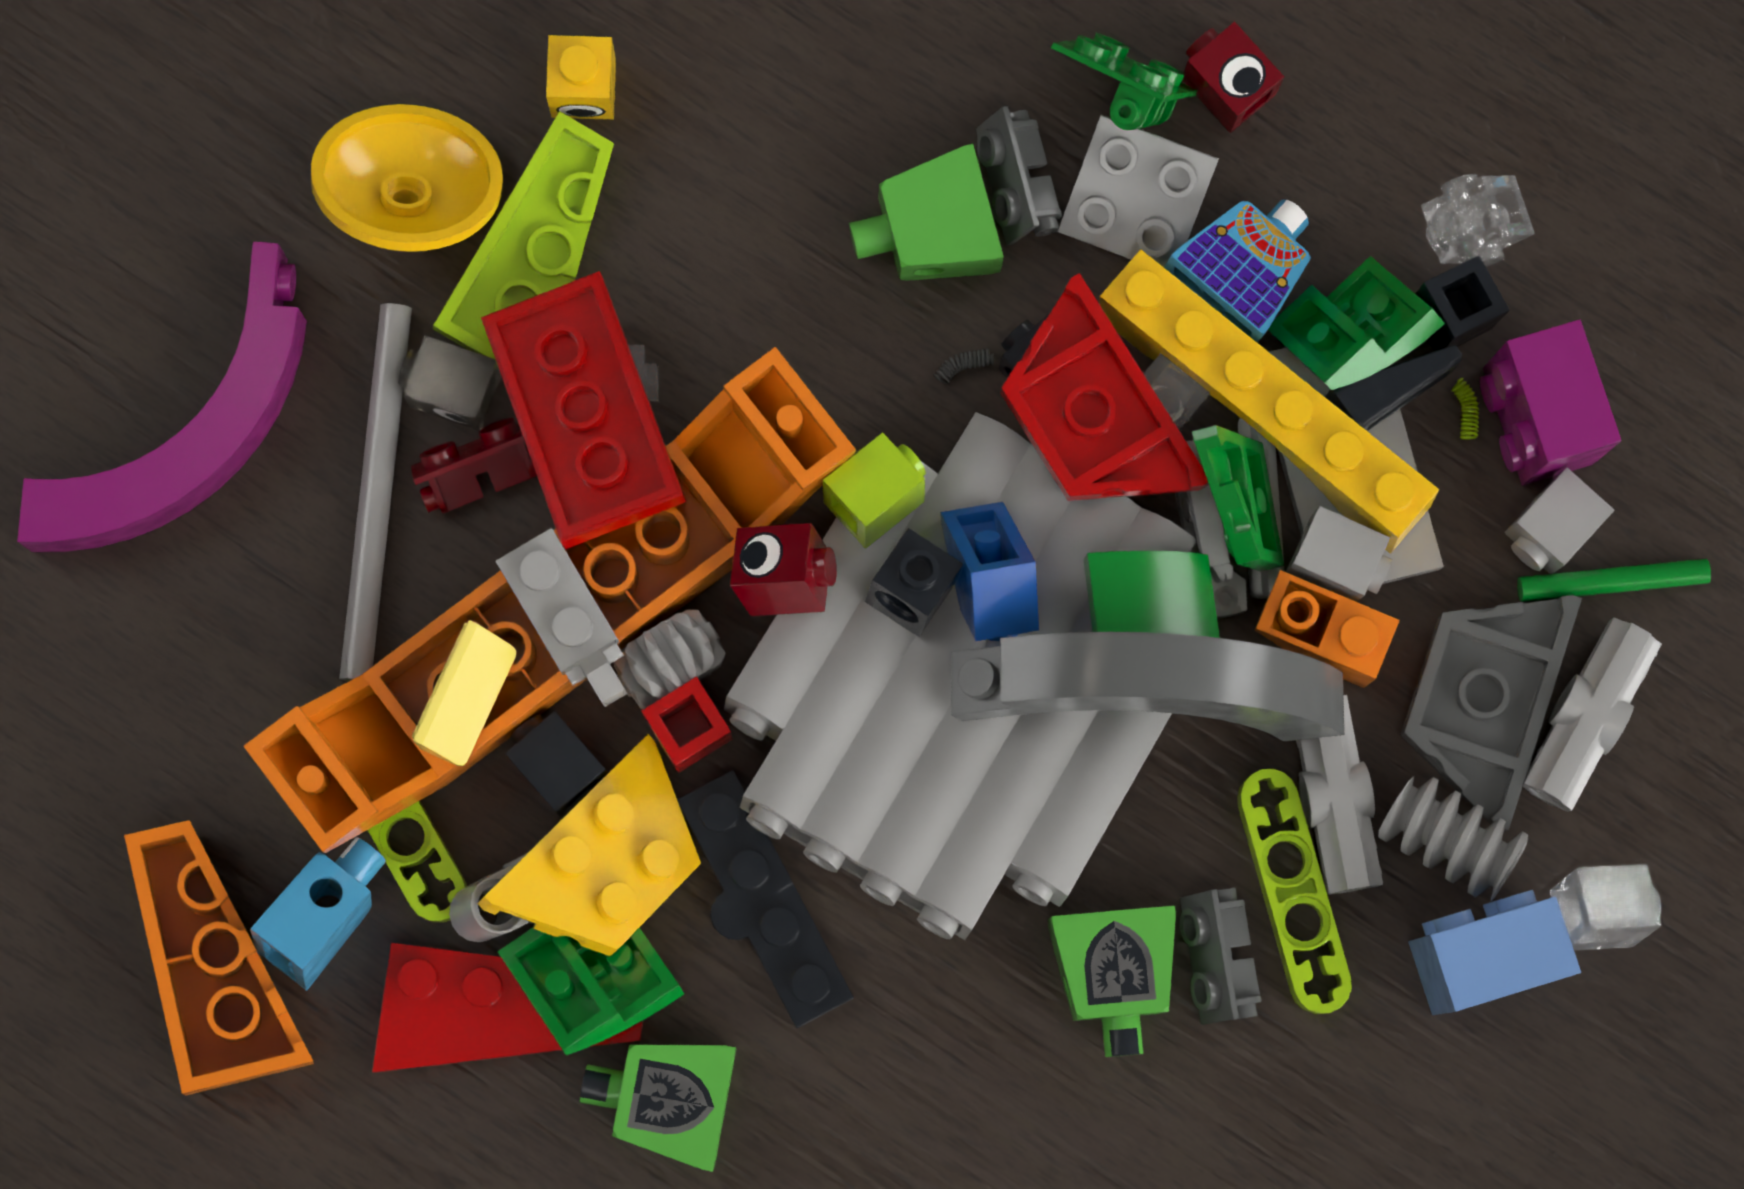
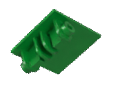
M1096 33L1093 39L1078 35L1076 40L1053 42L1051 49L1121 81L1110 106V117L1113 123L1122 130H1135L1137 128L1163 124L1170 118L1178 99L1194 97L1198 90L1182 83L1185 73L1179 69L1151 59L1148 65L1137 62L1127 57L1130 47L1103 34Z

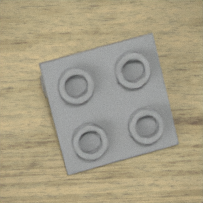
M1101 114L1057 232L1131 260L1141 249L1164 267L1170 256L1188 241L1219 158L1139 128L1128 131L1122 130L1113 123L1110 117Z

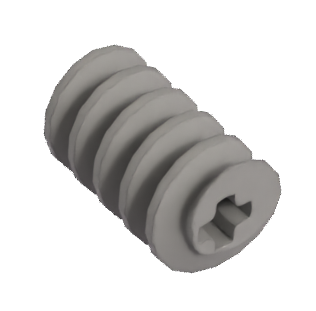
M1413 776L1389 810L1379 829L1378 838L1388 842L1403 831L1401 852L1410 856L1423 845H1426L1423 865L1431 870L1447 858L1446 880L1455 883L1470 872L1467 893L1477 897L1492 886V901L1519 861L1527 845L1528 834L1522 831L1508 843L1504 842L1502 839L1506 824L1505 820L1499 818L1486 829L1480 827L1484 807L1477 804L1462 816L1457 813L1461 793L1455 790L1439 802L1435 799L1439 780L1432 777L1421 787L1416 788L1413 786L1415 777Z

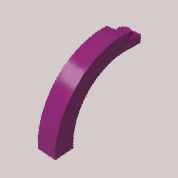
M253 242L247 307L238 347L226 375L201 411L179 433L160 447L135 461L115 469L89 476L67 479L24 478L18 543L31 552H68L99 548L130 540L160 528L191 511L218 491L243 467L263 442L282 410L295 379L306 332L307 320L298 307L283 306L284 301L292 302L294 299L296 268L295 264L287 263L288 258L278 243Z

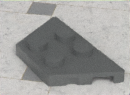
M1574 595L1563 596L1554 600L1524 604L1523 602L1497 605L1493 608L1478 610L1472 608L1440 614L1400 734L1457 792L1461 793V796L1472 807L1477 804L1484 807L1482 817L1490 825L1499 818L1505 820L1504 832L1510 828L1582 598Z

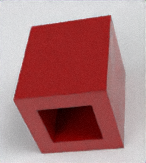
M697 676L641 710L645 721L678 773L733 740L731 730Z

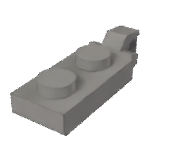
M1194 440L1186 441L1202 466ZM1208 485L1199 491L1175 492L1181 527L1197 539L1190 552L1208 554L1217 619L1244 613L1247 611L1246 580L1235 573L1233 566L1229 564L1228 554L1230 553L1224 538V526L1210 486Z
M552 528L548 529L497 559L498 567L563 675H567L571 684L574 686L587 678L605 707L625 696L627 692L610 665L624 656L617 645L619 640Z

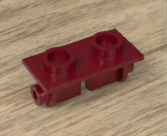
M505 418L483 427L478 432L480 435L479 439L457 447L454 441H448L435 445L419 455L421 462L411 465L415 485L425 481L430 483L429 486L419 489L428 513L441 509L442 514H445L453 509L483 498L484 495L476 475L486 471L496 492L537 477L530 454L524 444L525 440L518 423L516 424L514 418Z

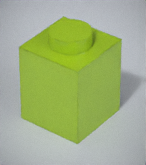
M882 432L823 479V503L866 549L924 503L925 478L923 476L926 475V470L920 459L908 446L901 444L899 447H896Z

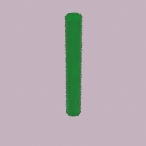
M1705 558L1523 576L1517 579V591L1520 602L1558 599L1571 595L1578 597L1709 584L1711 581V568L1708 559Z

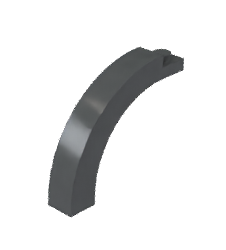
M1072 632L1000 638V646L951 652V716L961 721L1063 711H1146L1200 716L1238 723L1269 733L1282 741L1345 735L1343 672L1312 657L1267 645L1171 633Z

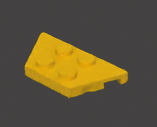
M647 734L477 904L484 911L494 915L502 911L535 923L533 929L549 935L572 937L581 946L611 956L701 864L655 740Z

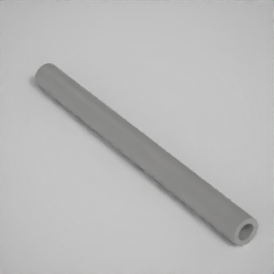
M385 303L380 305L339 676L340 680L348 682L370 669L374 662L412 313L411 307L401 304Z

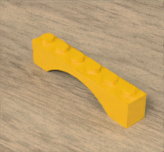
M1139 250L1100 295L1099 304L1117 333L1144 355L1188 379L1247 422L1299 468L1344 517L1390 537L1385 549L1390 554L1431 507L1439 491L1435 485L1143 250Z

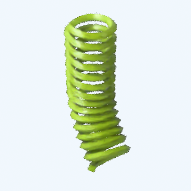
M1461 377L1457 380L1451 392H1454L1462 406L1461 416L1464 418L1460 419L1462 421L1460 429L1463 430L1460 432V438L1470 440L1478 437L1479 426L1477 424L1479 423L1478 411L1480 409L1477 407L1479 404L1476 401L1477 397L1473 396L1475 392L1472 391V388H1469L1470 384H1467V381H1463L1464 378Z

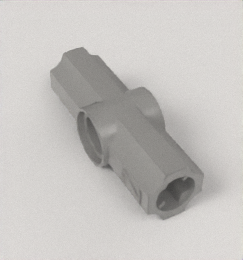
M1615 617L1608 621L1580 675H1574L1569 681L1551 712L1548 723L1552 726L1542 745L1538 748L1537 754L1528 768L1523 788L1529 791L1531 795L1567 812L1573 810L1602 754L1606 755L1614 747L1632 715L1634 706L1630 702L1645 679L1651 663L1662 645L1651 633L1633 623H1628Z
M1343 695L1345 735L1296 740L1303 770L1299 772L1300 799L1307 825L1310 829L1314 828L1327 895L1358 891L1383 885L1382 870L1378 860L1377 845L1371 823V818H1374L1375 815L1373 786L1365 762H1360L1347 695Z

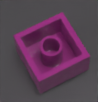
M1581 319L1508 340L1483 367L1485 375L1480 377L1481 394L1489 412L1497 411L1505 434L1499 438L1501 454L1510 472L1517 471L1522 486L1557 476L1566 467L1573 471L1593 465L1622 441Z

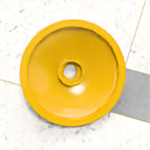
M384 105L354 113L335 124L325 133L316 146L312 157V192L325 216L335 226L353 238L388 250L405 252L427 251L463 241L479 231L490 220L501 198L503 183L502 167L491 143L476 128L464 120L447 112L425 106Z

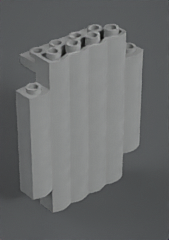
M975 412L939 473H936L922 462L926 470V475L923 476L925 478L924 503L865 549L836 517L822 540L826 547L833 549L837 564L836 582L834 586L827 588L825 612L776 615L726 696L724 711L732 715L730 722L738 730L757 740H763L767 735L776 741L741 801L740 808L749 813L746 820L754 828L775 839H780L783 834L787 835L806 847L803 854L816 865L835 873L840 867L863 880L860 884L861 889L874 899L889 906H894L896 901H899L918 912L917 921L930 932L945 939H951L955 934L964 940L972 931L1003 875L1015 881L1012 886L1014 890L1029 901L1041 906H1047L1049 901L1059 907L1062 905L1172 713L1111 710L1063 711L961 721L951 716V652L1000 646V641H975L960 611L955 585L920 637H918L865 602L873 578L908 528L947 553L940 512L1003 502L1036 562L1039 631L1022 633L1017 636L1092 632L1083 562L1087 553L1109 551L1190 552L1197 539L1172 521L1141 508L1127 496L1067 501L1032 444L1006 425Z

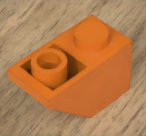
M1280 570L1255 631L1284 650L1309 656L1333 666L1343 672V680L1365 688L1377 678L1400 620Z

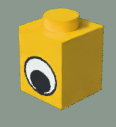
M548 35L546 98L552 118H556L559 111L575 119L614 120L616 57L612 37Z

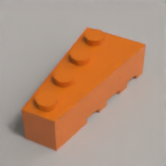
M190 820L124 835L182 1094L185 1096L314 1064Z

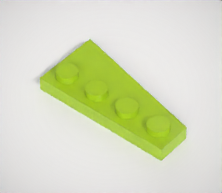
M559 111L434 323L433 330L498 367L481 317L575 281L614 146L613 142Z

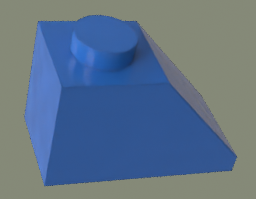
M997 502L940 512L947 553L963 563L955 583L960 611L975 641H1000V638L1016 637L1018 634L1039 631L1036 562L1005 504Z

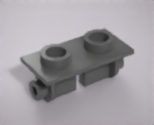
M1003 106L976 128L978 136L977 154L982 165L986 167L993 193V215L996 222L1002 227L1006 246L1016 243L1032 230H1034L1037 237L1057 232L1059 230L1057 220L1062 217V213L1058 205L1051 175L1030 178L1028 169L1042 168L1047 164L1037 120L1030 119L1027 110L1010 113L1008 106Z
M1236 888L1215 889L1180 897L1182 909L1180 931L1183 940L1188 945L1193 973L1191 995L1195 1006L1199 1009L1201 1025L1258 1016L1256 1003L1262 1002L1258 987L1254 958L1233 960L1231 948L1251 945L1245 901L1238 900Z

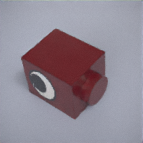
M1235 21L1220 34L1214 28L1209 29L1185 53L1190 59L1187 61L1183 72L1185 73L1183 82L1198 90L1196 96L1229 133L1233 132L1277 94L1284 79V75Z
M812 523L737 528L730 587L750 616L825 612L827 588L834 586L836 582L837 564L833 549L826 547Z

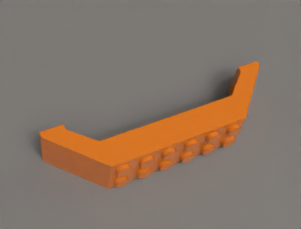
M776 347L723 385V390L666 446L687 502L565 549L618 638L619 643L617 645L620 650L625 648L629 642L641 636L643 632L668 619L732 570L737 528L783 525L823 485V479L845 463L856 452L855 447ZM555 529L554 532H555V534L557 535V537H558V539H559L557 530ZM500 570L362 675L301 707H294L243 747L322 852L327 853L450 784L507 741L512 733L530 717L537 713L540 715L586 681L587 678L573 686L567 675H563ZM470 620L511 644L516 650V658L467 763L464 766H457L421 750L414 743L412 735L464 623H468Z

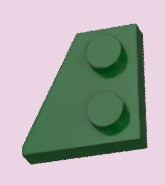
M1217 425L1192 431L1197 452L1224 526L1226 546L1231 556L1235 558L1237 565L1257 571L1284 566L1263 443Z

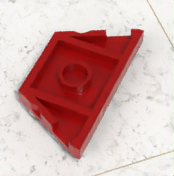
M1080 273L1073 276L1000 391L1003 399L1067 501L1199 491L1207 487L1209 483L1203 467Z

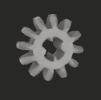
M685 610L665 621H661L655 627L643 632L641 636L629 642L621 650L624 656L614 661V667L627 695L633 697L640 709H645L696 676L699 681L710 676L713 671L721 667L726 653L719 642L720 637L711 622H707L699 610Z

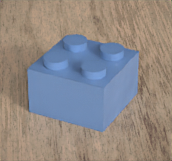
M1529 890L1484 904L1483 908L1486 918L1475 921L1471 909L1422 923L1425 936L1408 941L1432 1015L1460 1011L1581 973L1556 896L1537 902L1534 891Z

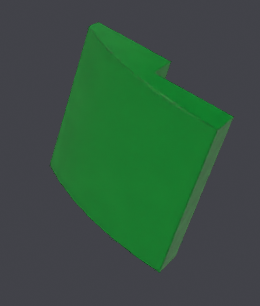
M1370 256L1327 297L1313 285H1310L1271 323L1268 331L1329 389L1334 390L1367 378L1390 366L1427 340L1445 323L1427 303Z
M1109 551L1086 554L1083 562L1092 632L1171 633L1220 638L1208 554L1180 551Z
M640 927L611 956L585 948L572 937H555L533 928L497 951L566 1055L588 1048L632 1027L684 995L680 985Z

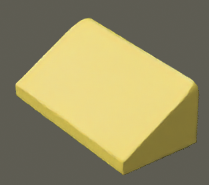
M469 620L468 623H464L413 732V741L421 750L457 766H464L467 763L516 658L515 648L475 622Z

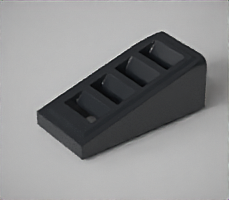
M1456 345L1448 348L1445 347L1384 368L1350 385L1334 390L1330 389L1325 398L1366 431H1369L1450 375L1462 361L1461 357L1463 354Z

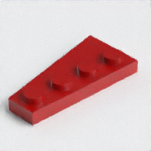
M391 943L372 1069L373 1073L562 1050L501 957ZM643 1021L590 1047L641 1041Z

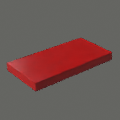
M600 271L481 317L559 539L565 549L687 502L605 280Z

